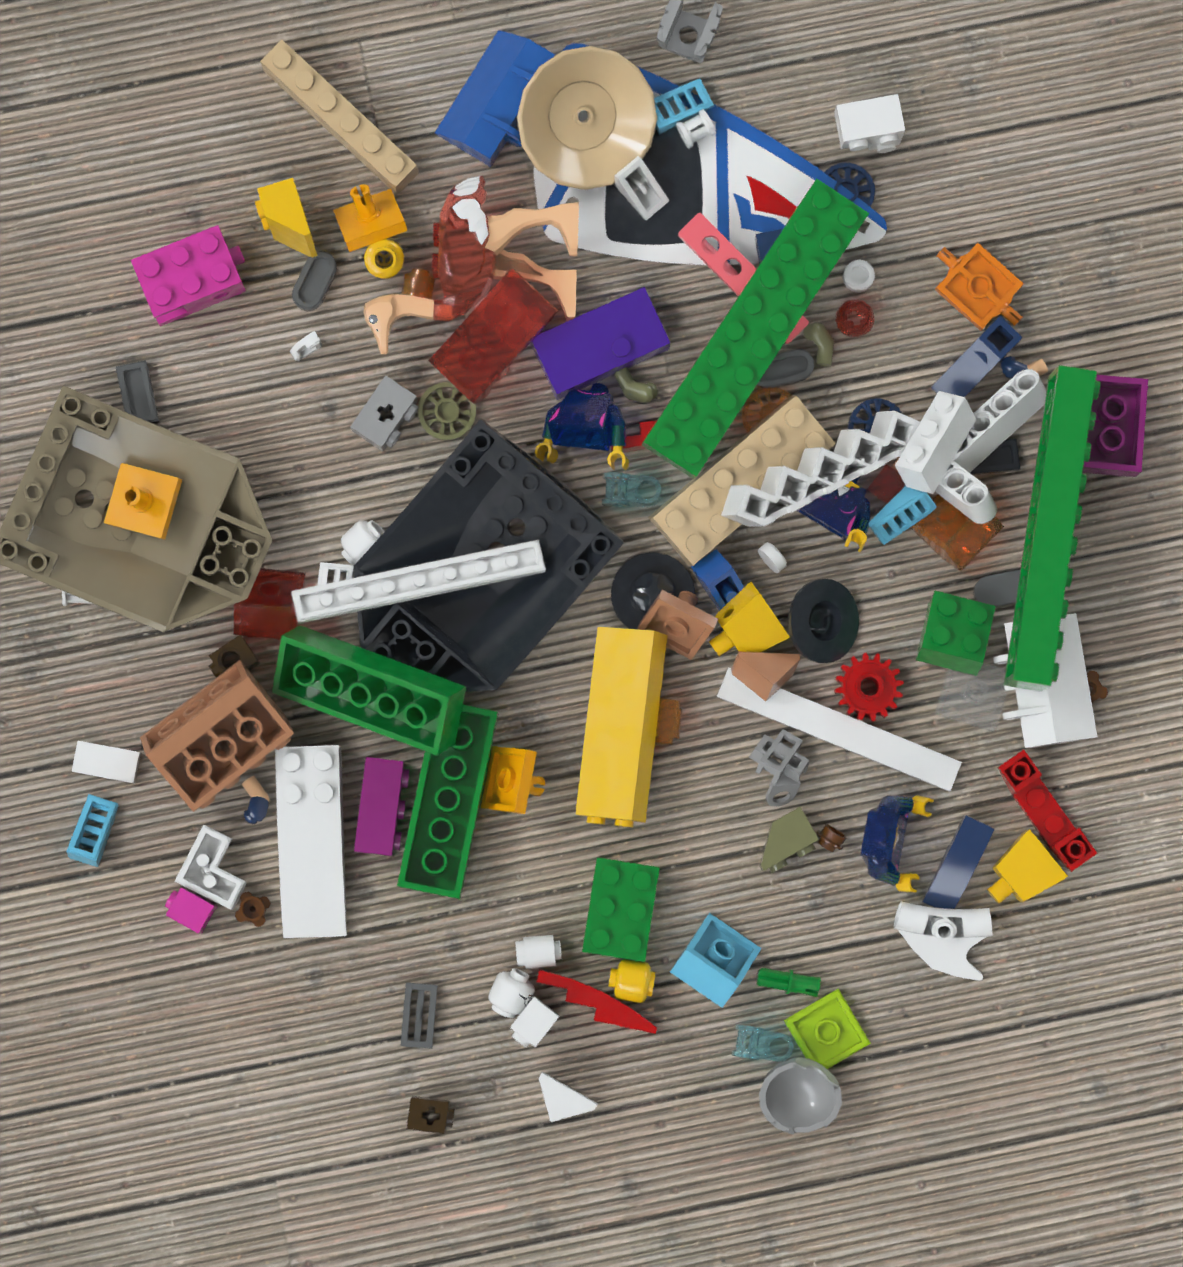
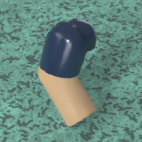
M1008 356L1000 363V367L1003 370L1002 373L1008 379H1012L1017 373L1026 369L1036 371L1039 376L1048 373V368L1043 359L1025 365L1014 357Z
M252 776L242 783V786L251 797L248 809L244 811V818L248 823L256 824L266 817L270 799L257 778Z

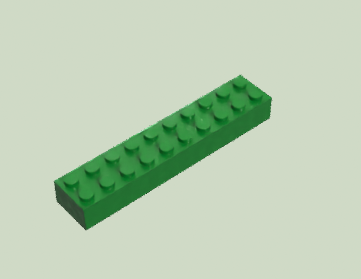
M819 179L813 182L642 442V446L692 479L697 477L869 215L867 211Z
M1058 365L1048 377L1004 686L1043 691L1051 687L1052 682H1056L1058 679L1059 663H1055L1056 651H1061L1064 640V632L1059 631L1061 619H1065L1068 612L1069 602L1064 599L1065 588H1070L1073 577V569L1068 567L1070 556H1075L1078 538L1073 537L1075 524L1079 525L1082 515V506L1078 505L1079 493H1084L1087 475L1082 474L1084 462L1089 461L1091 453V443H1087L1088 431H1093L1096 412H1092L1091 408L1093 399L1097 400L1100 391V381L1096 380L1097 371Z

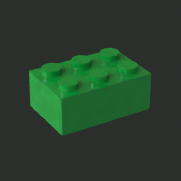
M597 857L582 952L645 962L660 867Z

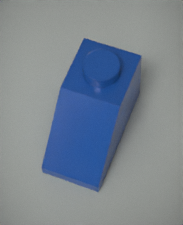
M717 549L698 561L694 566H691L700 584L719 611L744 588L733 567Z

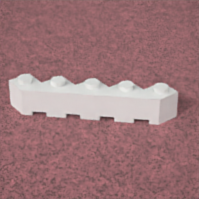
M896 411L877 412L870 434L859 429L841 430L834 452L822 447L805 448L797 471L785 466L768 467L760 490L749 485L731 486L721 516L748 527L766 526L774 522L775 519L787 513H792L811 503L812 500L824 494H829L848 484L853 479L866 475L884 466L885 463L900 457L920 421Z

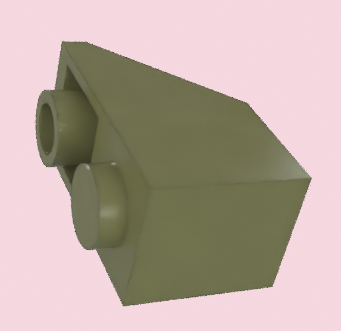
M801 807L771 823L759 865L762 871L769 868L771 873H774L788 865L786 858L797 853L800 858L816 849L813 843L818 841L819 838Z

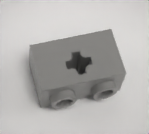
M385 375L350 426L352 432L382 452L387 446L392 448L401 435V432L398 430L403 422L407 421L409 423L419 409L416 405L418 402L417 396ZM392 409L394 418L392 420L386 419L382 422L380 412L384 411L387 413Z

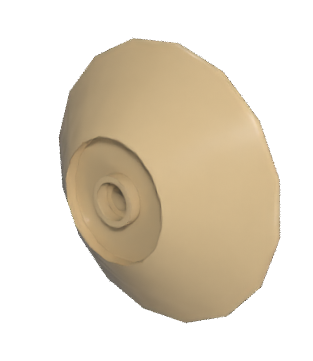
M587 46L562 51L539 66L523 89L517 121L521 145L538 171L558 185L589 190L614 184V175L637 156L643 159L652 144L657 114L653 91L636 65L618 52ZM586 110L587 118L584 121H579L578 114Z

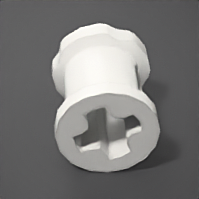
M704 109L699 111L698 116L687 122L676 123L677 130L688 148L693 147L695 141L708 134L711 136L716 134L714 125ZM699 125L702 126L700 129L694 132H690V130L694 129L695 127Z

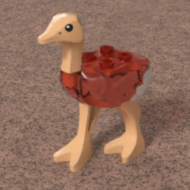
M483 176L468 178L454 186L449 192L440 212V221L433 222L434 247L439 248V253L432 254L433 278H438L439 287L444 298L442 300H431L395 293L379 296L365 303V321L375 336L380 353H388L390 331L397 319L404 316H415L449 322L466 314L479 303L490 290L493 279L526 280L547 285L556 294L566 321L574 319L576 317L577 270H548L538 266L526 255L507 252L504 248L523 230L535 226L552 225L559 229L569 256H577L579 202L565 203L537 210L513 208L503 215L487 216L481 207L486 201L487 192L484 190L486 182Z

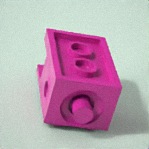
M218 225L131 260L153 317L157 319L159 326L246 292L236 268L237 265L245 263L239 245L228 248Z

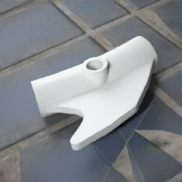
M900 902L894 920V929H898L910 947L929 967L956 977L977 981L983 979L982 973L968 962L966 955L969 949L988 936H993L989 908L944 909Z

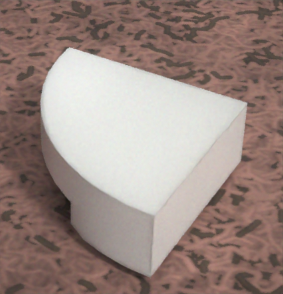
M315 331L305 336L291 348L290 353L295 361H300L322 348L321 341Z

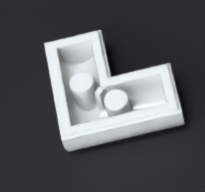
M203 825L175 879V882L230 910L236 906L246 886V881L218 868L232 838Z

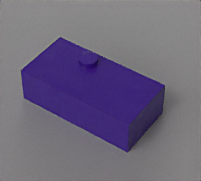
M645 287L531 338V346L556 400L608 378L623 368H630L670 350L671 344Z

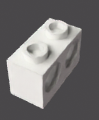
M534 996L510 1028L515 1031L511 1037L525 1048L529 1044L536 1047L558 1019L559 1015Z

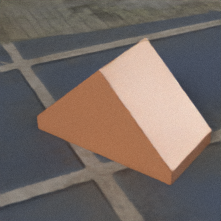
M738 652L731 668L732 675L766 702L793 676L800 661V654Z

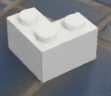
M898 94L836 105L834 115L841 149L849 148L850 151H859L869 148V151L877 149L878 153H886L895 150L896 146L900 145L905 132V126Z

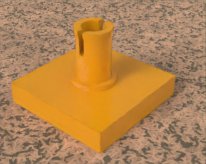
M361 184L359 186L362 196H360L355 186L350 191L353 203L333 210L349 252L408 231L391 189L371 196L369 186Z
M121 463L104 523L165 540L182 479Z
M492 746L481 808L525 814L529 794L539 797L545 790L534 787L537 784L543 786L546 784L543 777L532 776L537 752L527 749Z

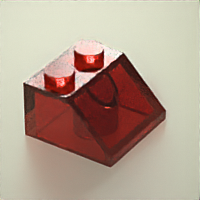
M260 568L248 598L234 604L233 635L281 640L283 634L300 626L297 621L291 591L304 588L306 573Z

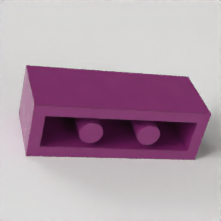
M366 757L354 852L393 857L394 850L400 851L402 832L397 831L398 819H404L406 800H401L402 787L408 788L410 769H404V761Z

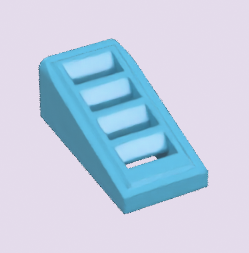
M700 78L654 98L657 114L655 128L661 134L675 127L676 123H683L699 114L700 110L704 109L706 111L714 107ZM696 89L703 102L702 104H696L691 91ZM683 95H685L691 106L688 110H686L680 99ZM673 100L680 111L676 115L669 104ZM662 106H664L669 116V118L665 120L660 110L658 109Z
M905 486L867 525L880 542L885 545L929 515L937 506L927 492ZM887 522L889 527L885 530L882 525Z
M91 794L88 795L66 851L69 858L95 867L99 866L119 807L118 803ZM92 807L108 812L107 816L104 817L92 813ZM88 820L103 824L102 829L88 825ZM84 832L98 836L97 841L83 837ZM80 845H83V846L92 848V849H94V850H93V852L91 853V852H88V851L79 849V846H80Z

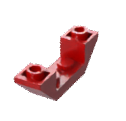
M1024 749L998 767L1013 798L1047 846L1071 872L1098 854L1081 829L1073 826L1040 779L1042 774Z

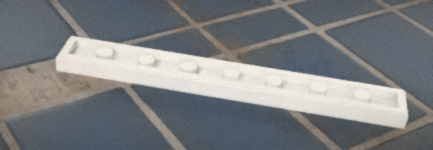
M539 540L293 590L291 595L297 621L300 624L544 573L546 568Z
M729 667L717 694V698L948 792L952 789L962 763L781 688L765 702L733 676Z

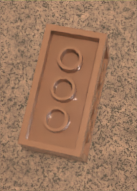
M239 660L147 731L140 739L147 758L194 812L199 807L203 809L215 800V795L222 789H229L237 784L241 779L240 775L249 768L255 769L265 761V756L272 750H279L286 746L294 732L286 715L241 660Z

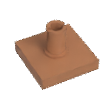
M662 590L639 623L637 630H652L668 635L666 647L692 660L715 628L718 618L695 607L698 598L692 592L682 591L676 597Z

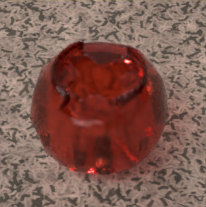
M851 299L839 306L835 321L838 329L844 335L859 338L871 331L875 322V315L867 302L860 299ZM853 311L857 313V316L863 317L858 325H854L852 320L847 319Z

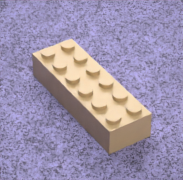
M790 396L648 518L687 565L694 566L742 525L721 516L731 486L749 485L760 490L768 467L785 466L797 471L805 448L822 447L829 450L836 443L797 396Z

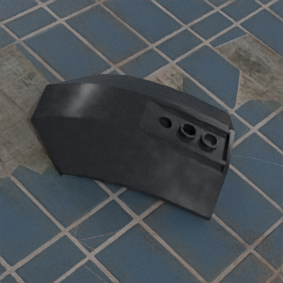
M480 419L403 512L359 561L353 565L354 578L489 550V546L493 542H500L506 547L539 540L546 571L544 573L357 611L360 647L466 687L465 692L497 690L558 622L625 542L580 497L536 459ZM514 518H519L525 523V532L521 536H516L510 531L509 525Z

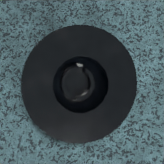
M656 552L637 555L624 563L614 577L611 588L613 609L619 620L627 628L637 629L639 623L662 590L676 597L682 591H689L695 594L693 580L683 564L669 555Z
M816 579L805 584L797 592L791 603L788 616L789 632L794 646L805 658L816 663H832L841 659L849 652L858 634L859 612L854 597L844 585L832 579Z

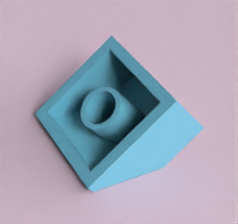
M709 913L676 961L670 973L723 1008L740 985L761 948Z

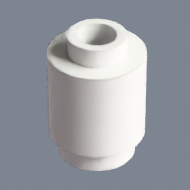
M553 935L523 937V941H515L518 966H526V969L556 966L555 960L562 959L560 940L554 941Z

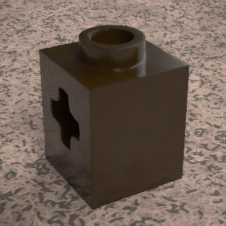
M411 1096L406 1129L445 1134L446 1127L452 1128L455 1109L449 1108V1100ZM431 1106L435 1107V1113L440 1114V1119H435L433 1124L428 1123V1118L423 1116V1112H427Z

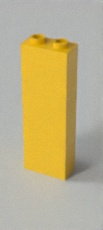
M597 628L575 815L587 817L586 823L605 825L606 819L615 820V826L633 828L634 822L646 823L668 636L666 634L652 630Z

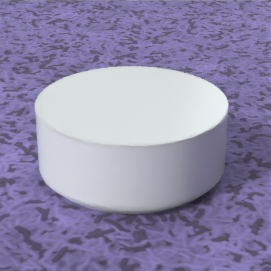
M864 260L850 262L843 273L844 284L853 292L868 290L875 278L873 267Z
M766 542L758 549L762 560L775 573H779L787 566L784 556L773 544Z

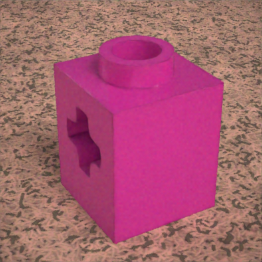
M182 887L178 892L173 890L165 904V907L168 908L167 917L198 934L203 933L217 908L215 904Z

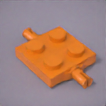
M979 243L967 254L959 257V259L946 249L945 246L936 255L949 267L946 277L935 290L980 331L1000 314L1013 324L1014 327L1023 318L1010 306L1013 296L1024 283Z

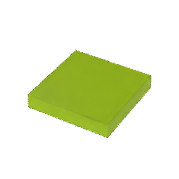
M838 988L783 1020L804 1057L821 1064L826 1069L871 1044Z

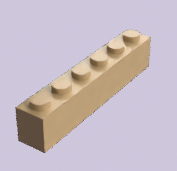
M282 39L260 61L263 71L397 196L419 174L417 164Z

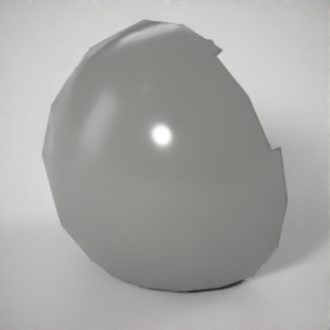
M795 1057L775 1065L767 1073L759 1092L760 1108L767 1121L777 1129L793 1135L794 1133L812 1132L824 1126L826 1128L837 1117L842 1105L841 1088L833 1074L821 1064L803 1057Z

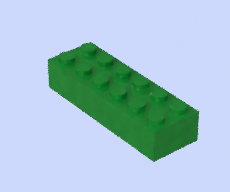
M301 625L283 634L281 637L272 693L437 756L455 745L466 687Z
M463 705L455 745L438 756L425 751L397 883L398 887L461 899L499 715L497 711Z

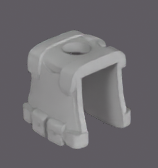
M669 0L657 34L659 47L694 62L702 63L706 56L707 48H710L719 28L723 7L715 2L707 20L682 10L684 0ZM684 28L694 29L697 33V39L691 44L682 42L679 37L681 30Z

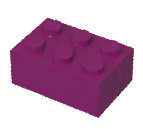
M1096 375V380L1100 381V391L1097 400L1093 399L1091 411L1096 412L1093 431H1088L1087 443H1091V453L1089 461L1083 464L1082 473L1136 477L1142 472L1148 379Z

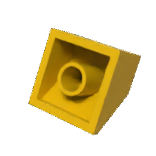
M290 178L257 188L260 200L255 201V205L264 231L270 229L274 240L309 257L318 256L294 179Z

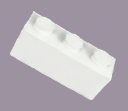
M938 391L895 464L906 487L930 494L935 492L976 421L965 397Z

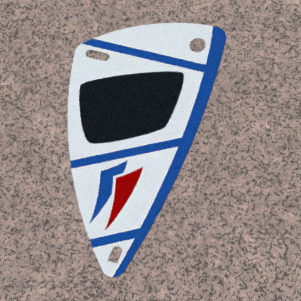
M572 43L567 45L562 51L587 47V45ZM638 67L651 87L654 98L680 87ZM691 92L696 104H702L703 102L700 97ZM685 95L681 96L680 99L686 110L690 109L691 106ZM675 101L669 102L675 115L679 114L680 111ZM715 104L714 107L706 110V113L714 125L716 134L713 136L708 134L695 141L691 148L685 145L676 126L661 134L655 128L651 147L642 160L669 199V202L647 220L642 218L617 189L615 183L609 186L581 190L558 185L534 166L538 209L565 204L570 197L578 199V248L637 260L693 265L706 264L679 238L678 233L698 213L703 214L751 264H757L759 260L755 245V234L783 229L816 179H819L832 189H834L837 181L777 140ZM664 106L658 108L664 120L669 118ZM586 110L578 114L579 121H584L587 118ZM699 125L694 129L690 130V132H694L700 129L702 126ZM841 184L838 186L837 192L847 199H851L854 196L852 192ZM858 197L852 202L869 213L865 221L870 224L864 234L857 231L846 250L877 242L884 237L887 230L885 219ZM543 225V230L549 239L565 244L559 229L552 225ZM713 237L705 238L718 251V241ZM734 259L727 260L731 265L740 264Z

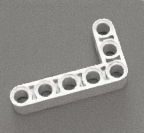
M1032 369L1020 371L973 413L976 421L935 490L937 494L973 522L980 524L989 522L995 517L997 506L986 485L970 474V472L1044 406L1046 389L1036 371Z

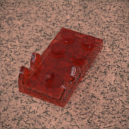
M511 268L428 361L473 404L479 403L489 395L490 387L507 375L510 370L509 366L559 311L514 268Z

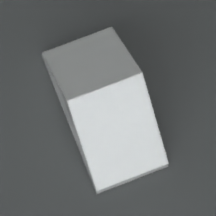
M639 156L614 175L617 189L645 220L649 219L669 202V199Z
M544 1072L539 1076L550 1122L595 1110L597 1103Z

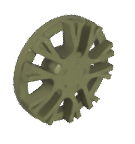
M441 382L431 386L424 392L418 404V417L423 429L429 435L439 440L459 439L471 429L475 422V401L470 392L457 383ZM442 388H453L452 396L444 398ZM434 391H436L439 397L441 398V400L438 402H436V400L431 395V393H433ZM461 391L463 395L456 403L453 399ZM426 400L435 404L434 410H423ZM469 400L471 409L461 410L459 408L460 404ZM435 414L436 418L425 422L424 417ZM463 414L470 416V420L466 421L460 419L459 415ZM435 422L441 423L438 433L430 429ZM460 422L464 428L456 433L453 424ZM445 424H450V435H444Z

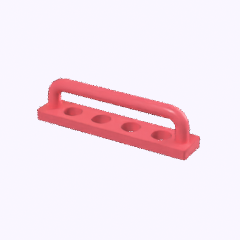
M698 213L679 231L678 236L739 296L756 268L703 214ZM705 238H715L719 243L718 251ZM727 260H737L741 265V272L738 273ZM803 315L785 341V344H789L809 324V321Z

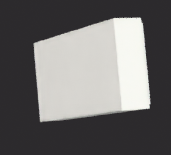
M78 741L71 772L135 784L141 753Z

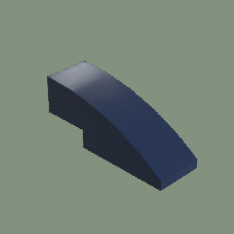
M967 815L963 816L924 896L923 903L934 908H956L995 830L994 828Z

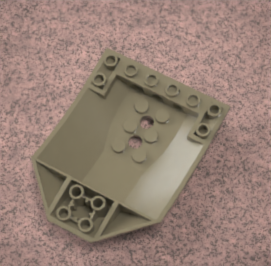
M63 385L0 528V564L124 617L165 632L246 600L272 539L238 457L179 435ZM121 463L182 479L165 540L104 523V509L110 503ZM82 490L91 492L94 496L93 504L87 508L79 507L75 502L78 492Z

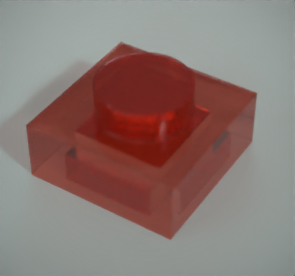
M886 464L867 491L887 505L906 485L900 474Z

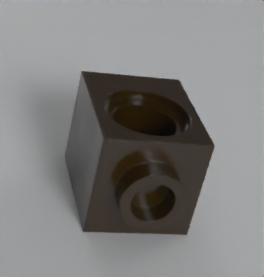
M241 635L208 655L213 662L208 666L216 678L227 670L224 665V659L230 653H237L241 662L249 671L260 664Z

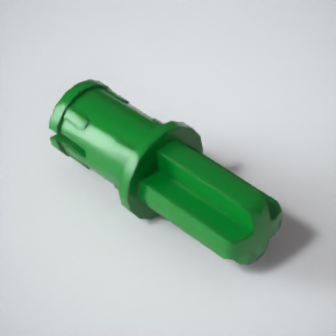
M760 968L757 973L756 983L758 986L785 990V994L793 992L818 997L821 977L793 973L791 969L788 972Z

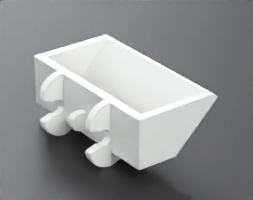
M1076 613L1067 614L1066 618L1061 619L1059 631L1064 632V640L1061 651H1056L1055 663H1059L1057 681L1052 682L1051 687L1043 691L1004 686L1005 691L1016 690L1019 710L1002 713L1003 720H1021L1025 748H1037L1097 737ZM1013 622L1004 623L1008 649ZM1008 654L993 657L994 664H1007Z

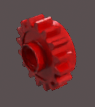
M866 652L862 654L861 661H858L854 656L851 657V667L844 664L840 667L845 674L844 676L835 677V681L841 683V687L835 689L834 694L842 695L838 705L846 704L849 707L846 712L848 716L856 712L858 713L857 719L859 721H862L865 715H869L870 721L874 722L877 713L885 718L888 716L887 707L892 710L898 707L893 699L902 698L903 694L896 691V687L902 686L904 682L895 680L894 676L900 672L899 668L892 671L888 668L892 660L888 659L881 663L880 654L878 653L875 654L873 660H869ZM870 679L875 682L877 686L875 695L868 696L861 691L860 685L862 680Z

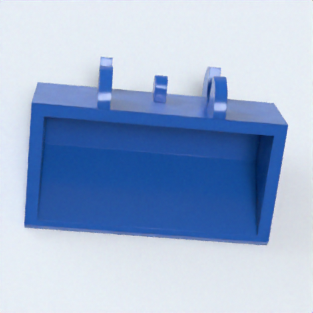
M498 30L436 129L435 134L489 167H492L507 142L517 147L522 146L520 133L515 128L518 125L517 115L523 89L539 66L553 58L555 54L528 38Z

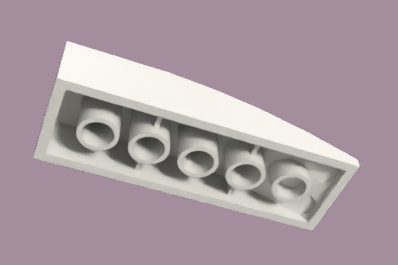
M339 745L275 749L283 938L347 936L341 747Z

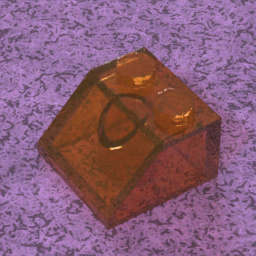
M937 494L932 499L937 507L910 528L943 560L959 571H962L1004 526L996 515L987 523L973 522Z

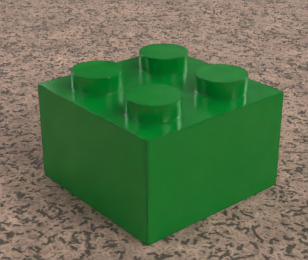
M934 591L928 603L916 661L977 676L984 662L996 606Z

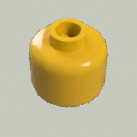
M387 238L366 247L364 263L368 272L373 276L381 279L392 278L403 267L404 252L398 242ZM387 251L388 253L384 255L381 252ZM378 255L383 258L382 262L378 259Z
M623 959L619 962L618 969L611 968L608 987L614 988V995L618 1000L643 1003L647 996L652 997L656 972L651 971V967L647 962Z

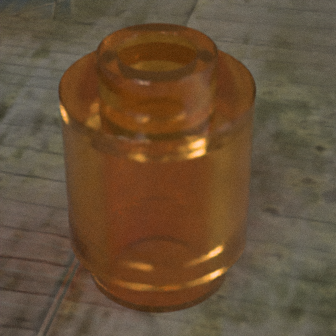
M412 269L411 273L404 275L402 294L432 300L435 278L431 277L430 272L427 270Z
M660 698L655 743L672 745L673 739H679L682 709L679 708L680 701Z

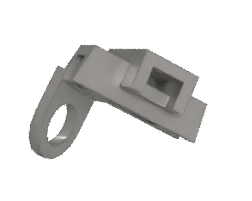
M782 729L775 740L764 735L748 757L759 763L755 771L756 773L760 774L764 769L774 775L766 794V801L770 806H782L794 799L801 785L800 776L802 773L805 774L809 765V759L797 753L803 740ZM785 739L794 744V746L791 748L782 743V741ZM773 755L778 759L782 760L783 762L779 763L778 761L772 759L771 756ZM780 792H789L781 799H773Z

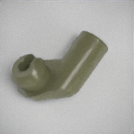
M818 322L808 324L803 330V335L806 339L813 340L818 346L816 365L830 367L832 365L834 338L823 324Z
M627 367L614 374L627 399L648 403L657 397L658 389L656 385L650 382L647 384L635 382Z

